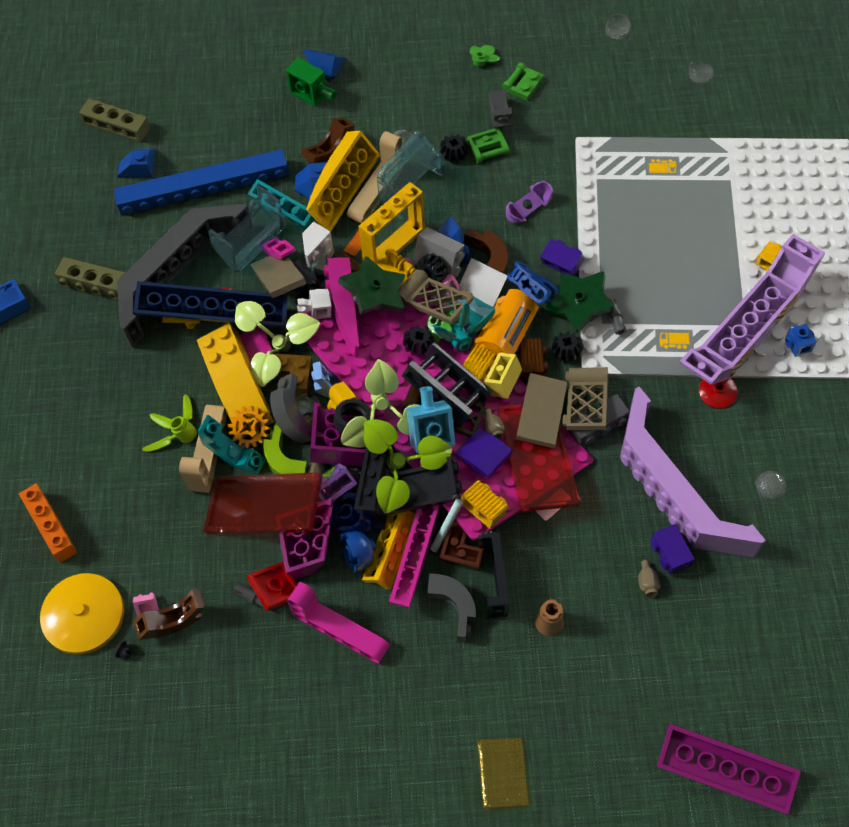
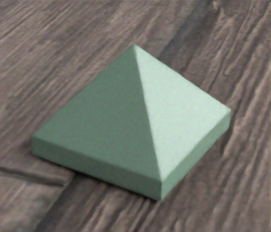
M323 254L311 265L316 277L323 275L324 266H327L325 255Z

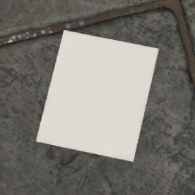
M471 258L459 284L461 287L459 291L464 289L471 292L474 297L493 307L507 279V275Z

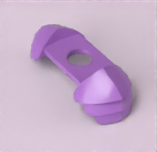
M546 181L531 185V191L514 204L511 201L507 204V220L515 223L526 221L525 217L541 205L546 206L552 199L554 192L552 186ZM526 200L530 201L532 208H524L523 202Z

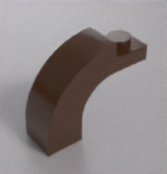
M344 117L332 119L325 138L315 146L303 148L301 155L310 163L328 162L345 134L354 131L355 125Z
M467 229L464 234V245L486 253L490 258L487 266L506 275L508 252L504 242L495 233L487 229L484 235L478 231Z
M192 589L181 601L168 608L143 611L134 620L139 640L166 636L182 630L202 617L200 612L205 608L199 589Z

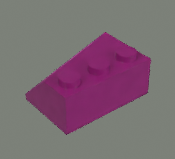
M314 402L309 462L334 465L340 463L341 465L362 467L366 447L356 448L343 445L341 443L342 434L334 426L335 409L330 408L329 410L320 407L321 404ZM349 414L347 416L342 415L341 417L344 421L349 422L356 416Z
M333 499L276 517L285 571L295 580L314 574L326 561Z

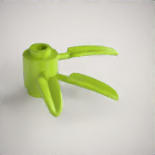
M185 394L183 397V417L177 416L170 419L159 414H150V418L155 423L164 428L171 429L174 435L167 436L145 446L142 450L145 452L159 450L172 443L171 440L176 437L183 443H189L195 439L197 429L189 422L193 418V410L188 395Z

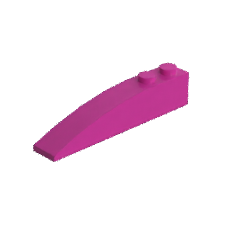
M350 257L328 258L327 266H324V277H328V280H325V289L329 291L332 311L339 331L354 358H358L359 340L355 303L351 293L338 283L340 276L351 273Z
M442 504L417 509L389 603L406 608L410 607L428 555Z

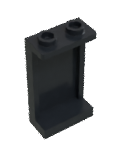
M450 456L447 457V462L442 467L435 470L418 467L397 472L398 480L407 483L410 495L408 501L402 507L391 511L389 514L393 515L454 502L456 499L461 500L460 493H463L461 481L457 479V474H460L458 463L454 462ZM389 470L383 471V477L390 476L394 479V474Z
M486 531L479 535L478 548L484 549V552L491 553L497 597L487 598V619L508 617L509 597L499 532Z

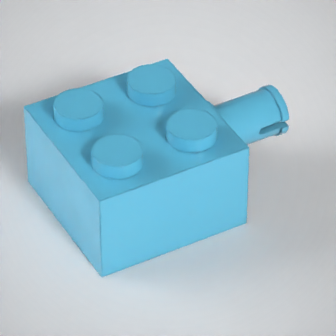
M429 386L420 388L422 405L406 408L410 445L417 453H419V442L427 436H437L450 446L456 445L452 408L444 400L434 402L433 388Z

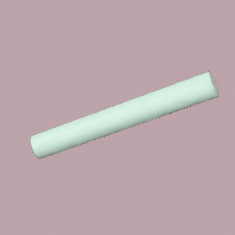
M456 499L430 547L433 552L439 550L463 504L462 500Z

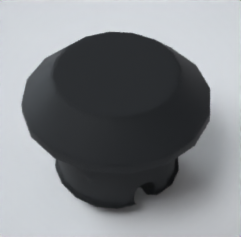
M126 641L118 643L114 650L115 658L122 657L124 659L130 658L128 653L132 654L133 652L132 647L127 646Z

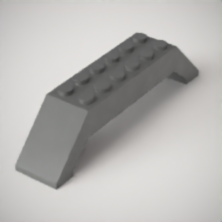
M245 204L191 209L163 237L159 238L157 243L147 250L125 274L121 275L117 281L120 328L131 348L145 336L142 330V315L133 314L137 281L170 284L213 240L231 237L242 238L252 228L248 208Z

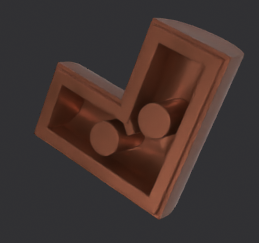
M453 522L445 536L439 560L479 570L484 549L466 545L467 533L458 523Z

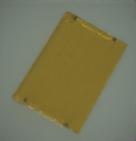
M522 738L477 740L483 809L528 806Z

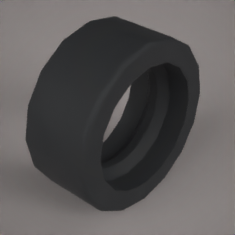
M347 399L336 406L334 426L338 432L342 434L348 424L341 417L345 413H358L367 420H370L371 409L366 403L356 399Z

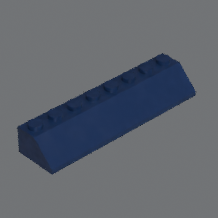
M137 281L133 314L235 323V312L238 304L244 301H252L261 305L265 310L266 316L260 322L263 326L285 328L287 295L272 298L269 293Z

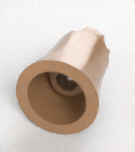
M547 600L541 606L540 612L535 618L536 628L541 634L555 636L564 627L563 608L556 600Z

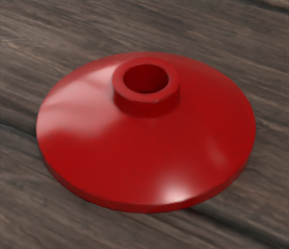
M731 378L713 385L702 379L699 385V395L702 401L709 407L723 409L729 407L735 401L737 386ZM716 386L722 387L723 390H718Z

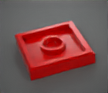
M283 562L247 576L248 582L266 611L288 603V598L297 586L294 578L286 573Z

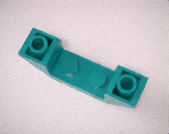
M206 415L197 431L202 444L229 465L258 475L266 458L253 448L243 449L221 432L223 425L210 415Z

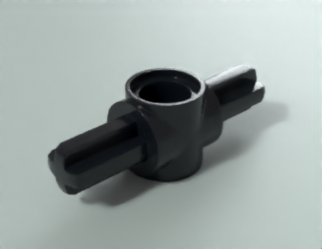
M297 259L294 265L306 281V284L300 286L303 293L309 296V290H316L320 285L314 272L307 269L303 260Z

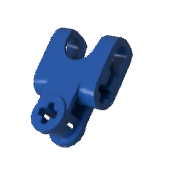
M515 261L514 265L516 267L512 273L507 274V278L511 282L518 285L522 292L538 303L550 302L553 299L550 298V289L554 290L555 296L560 291L556 285L545 277L537 275L520 261Z

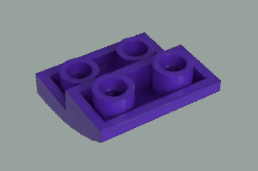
M478 429L458 449L455 456L456 459L471 465L474 472L490 478L513 452L506 444L493 435Z

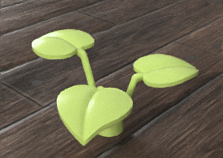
M244 301L238 304L235 312V323L240 330L251 332L258 325L273 338L272 345L275 349L268 351L267 354L262 352L256 353L250 364L251 373L261 387H265L281 370L280 359L273 355V353L287 352L291 347L290 341L296 345L307 342L317 332L321 324L318 320L307 314H294L287 321L286 327L289 332L286 333V337L283 335L275 336L260 323L266 316L265 310L261 305L252 301Z
M377 359L365 379V387L371 393V400L373 402L370 420L374 419L375 409L384 410L389 407L401 418L397 423L398 429L403 434L409 435L406 408L420 405L413 404L406 407L403 415L391 405L386 393L396 391L399 384L398 376L391 366ZM358 416L350 420L343 430L341 443L356 448L366 447L363 439V423L367 419L363 416Z

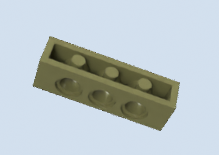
M88 99L79 111L83 124L140 143L150 130L149 122L144 115L135 114L129 110H123L98 100Z
M63 257L54 275L59 284L64 287H73L79 291H89L98 296L104 295L117 300V281L125 272Z

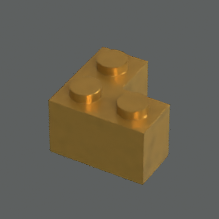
M274 354L281 362V370L274 380L279 381L280 378L293 373L298 376L295 399L309 400L313 371L312 356Z

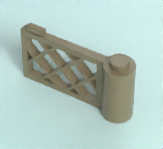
M418 269L407 278L398 290L404 307L410 306L449 324H453L461 315L464 302L455 304L454 300L465 299L469 305L474 300L471 292L464 289L459 291L428 278V274L425 271ZM430 285L436 287L435 290L426 291ZM448 292L451 294V296L440 298L442 293ZM438 294V299L427 300V297ZM425 297V302H415L417 299ZM453 301V305L442 307V303ZM440 304V308H437V309H430V308H429V306H431V305ZM455 310L451 317L444 315V312Z
M608 367L569 368V372L565 373V381L569 383L567 415H563V426H566L567 430H606ZM573 389H582L583 392L576 395ZM595 389H603L598 395L592 392ZM588 394L593 397L589 402L582 399ZM598 401L602 406L596 410L592 405ZM577 402L583 405L578 410L572 407ZM586 409L592 412L588 417L581 414ZM577 416L582 419L579 423H571V420ZM598 416L602 419V423H593L591 420Z

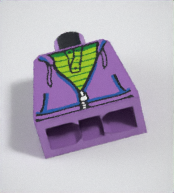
M339 463L316 479L314 490L322 501L329 499L334 501L357 485V482L347 468Z

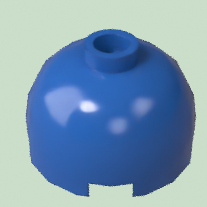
M350 531L339 536V542L344 544V549L341 550L348 567L354 568L353 573L363 570L372 563L374 557L373 550H376L372 538L369 539L361 531Z

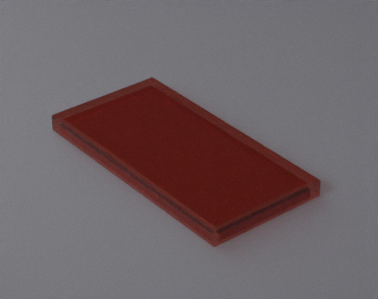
M523 404L498 406V415L504 425V442L513 452L508 457L520 512L579 507L580 499L560 423L554 448L517 440L516 435Z
M321 473L216 477L203 532L206 534L312 532L323 475Z

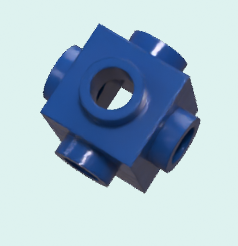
M807 324L792 326L785 337L786 346L791 349L795 357L812 352L817 343L814 332L809 329Z

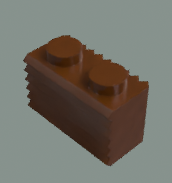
M541 338L523 339L519 344V360L522 367L521 380H528L530 373L544 376V373L548 372L547 361L543 360V356H546V345H542Z

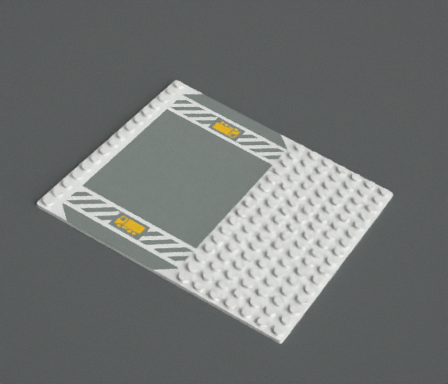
M576 138L578 249L581 250L584 258L579 268V278L604 271L606 278L603 293L608 299H616L627 329L626 333L616 335L613 324L608 319V313L601 314L593 321L588 322L581 330L582 343L584 344V350L581 355L582 368L608 367V376L699 377L679 364L680 360L691 348L701 347L765 275L767 271L762 269V267L756 266L755 263L759 253H761L767 243L771 241L782 246L792 234H795L824 251L825 256L796 303L731 378L849 379L848 139ZM807 324L809 329L814 332L817 343L812 352L795 357L791 349L786 346L785 337L792 326Z

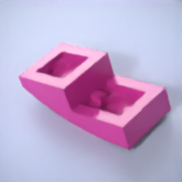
M277 237L262 245L263 251L276 259H282L296 251L295 247L286 240L280 241Z

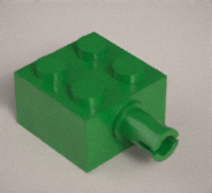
M299 57L286 69L289 92L314 107L325 97L331 101L336 98L337 91L326 86L325 75L322 69L311 65L308 61H304Z

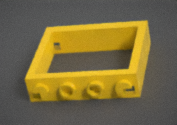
M411 182L405 185L358 226L363 260L367 256L377 264L386 257L385 252L388 248L394 249L399 254L425 229L423 191ZM408 207V221L376 248L374 236Z

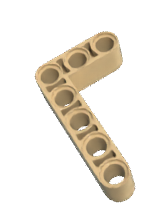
M387 131L380 138L381 162L354 199L347 212L348 218L360 223L371 216L404 166L403 139Z
M207 404L204 409L202 422L206 415H210L223 425L221 430L223 433L227 417L225 407ZM199 435L193 458L182 457L179 472L189 491L209 493L218 456L202 444Z

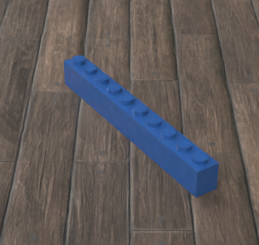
M283 149L115 188L114 193L120 214L125 215L254 184L257 179L261 182L282 178L289 176Z

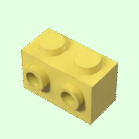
M498 353L484 381L485 385L492 390L491 396L508 399L522 371L516 354Z

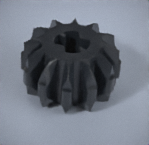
M451 133L450 137L445 136L444 140H441L440 153L443 155L444 160L449 159L450 162L453 160L458 162L459 159L464 160L468 154V141H466L464 136L460 137L459 134L453 136Z
M427 253L416 264L418 270H423L428 274V278L441 282L446 277L448 267L444 265L445 261H442L440 256L436 257L434 253L430 255Z
M417 325L416 329L410 327L409 331L404 333L403 346L406 352H411V356L418 354L420 358L422 354H426L430 345L435 342L432 330L427 331L426 326L420 328Z
M569 331L566 334L560 332L559 337L555 336L552 343L553 355L558 357L559 361L564 359L567 363L570 359L576 361V357H581L584 350L581 336L577 337L576 332L570 334Z

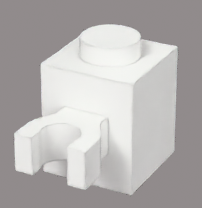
M328 289L309 290L308 300L303 298L297 299L298 313L311 311L312 318L314 319L331 318L332 306Z

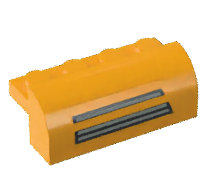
M509 289L506 296H502L497 300L494 307L495 314L482 328L471 350L474 349L476 344H479V346L496 353V357L498 353L515 354L539 306L521 290Z

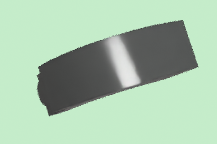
M506 90L489 91L488 101L493 128L511 126L512 108L507 105Z
M291 373L280 378L278 389L271 392V409L274 419L282 432L291 440L303 444L311 441L312 420L302 415L296 405L295 391L298 376Z
M429 573L428 600L444 601L456 609L459 616L457 642L466 643V636L471 635V624L468 623L476 624V609L471 594L454 578Z

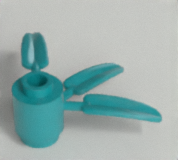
M465 301L459 324L451 325L453 332L440 326H434V330L440 337L451 342L456 351H466L472 343L469 334L473 331L478 332L495 314V308L466 332L463 326L468 325L470 306Z

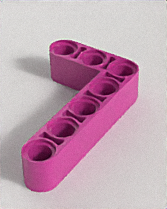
M302 582L297 584L287 600L296 618L377 664L380 663L390 646L383 638L320 604L315 591Z

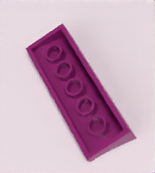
M668 723L656 765L659 768L787 815L789 814L801 773L800 770L671 723Z

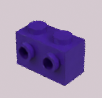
M553 239L549 240L540 256L542 264L572 276L576 275L584 261L581 250L576 247L570 248L564 242Z
M676 524L653 532L650 545L653 551L658 553L660 564L664 570H667L669 575L692 566L695 559Z

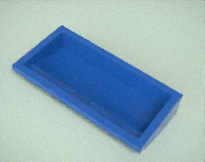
M15 279L0 285V324L31 309Z

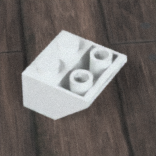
M313 222L302 233L307 268L311 271V265L322 254L325 255L326 261L334 254L331 232Z

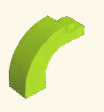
M275 423L274 430L271 429L270 440L264 439L263 444L268 465L273 474L281 481L293 486L306 487L307 461L292 460L282 454L285 434Z

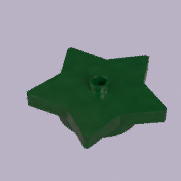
M365 256L359 271L339 277L338 283L351 293L361 315L371 311L390 310L402 313L404 310L398 290L406 276L405 274L383 270L369 257Z
M604 271L584 278L561 273L560 291L545 307L546 313L565 317L575 331L579 333L588 322L593 321L599 315L615 311L613 303L603 293L606 278Z

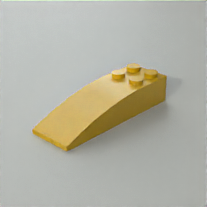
M350 131L345 134L322 170L306 209L320 226L330 232L380 156L379 152L362 131Z
M227 323L197 339L207 369L229 418L236 417L235 411L242 412L241 407H246L248 410L249 406H253L254 411L256 408H260V414L263 412L267 414L265 419H270L267 426L274 423L261 387L251 373V363L239 332L230 323ZM248 414L246 415V417L251 419L252 417H255V415ZM248 423L247 425L249 426V428L247 430L251 431L252 424Z

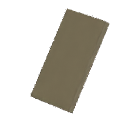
M268 256L250 264L252 270L272 298L306 284L305 278L287 256L282 259Z
M530 373L516 435L517 440L550 448L555 447L567 387L566 381Z

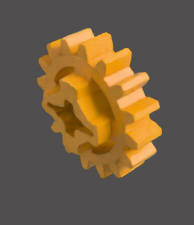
M249 406L248 410L246 407H241L242 412L235 411L236 417H230L233 424H228V427L233 428V430L229 434L235 435L233 441H239V446L245 444L246 448H251L252 444L254 447H258V442L264 443L263 437H269L266 431L271 430V427L267 426L270 419H265L267 415L265 412L260 414V408H256L254 411L253 406ZM253 414L255 417L249 419L246 415ZM248 423L252 424L251 431L247 430L249 428V426L247 425ZM248 435H250V436L253 437L254 439H252V440H246V439H244V437H247Z

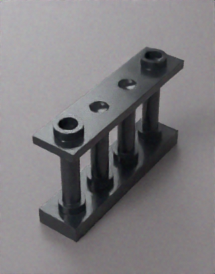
M433 342L425 354L427 358L420 365L411 361L403 372L402 377L419 391L422 387H432L433 401L444 400L452 408L453 420L462 426L473 412L470 407L477 400L483 401L484 404L492 390ZM432 363L441 369L434 378L425 371ZM447 375L457 382L449 390L440 384ZM462 388L471 394L464 403L454 396Z
M367 447L354 510L356 513H367L365 529L385 530L387 514L382 511L378 504L376 488L379 480L383 477L384 470L393 472L387 465V450L384 453L375 454L370 452Z

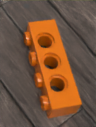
M37 483L18 493L53 556L59 563L76 555L78 552Z

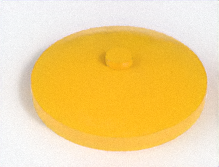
M83 573L70 576L58 583L46 596L40 612L42 632L55 648L64 653L83 655L95 652L107 645L119 631L124 617L123 599L114 584L100 575Z

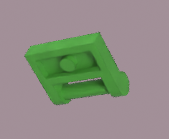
M518 63L511 77L502 84V89L528 101L543 81L544 75L527 68L523 63ZM520 74H523L524 76L517 86H512Z
M499 127L467 136L468 144L477 164L498 155L510 154L509 147ZM499 145L501 146V148L491 150L485 153H480V151L490 149Z

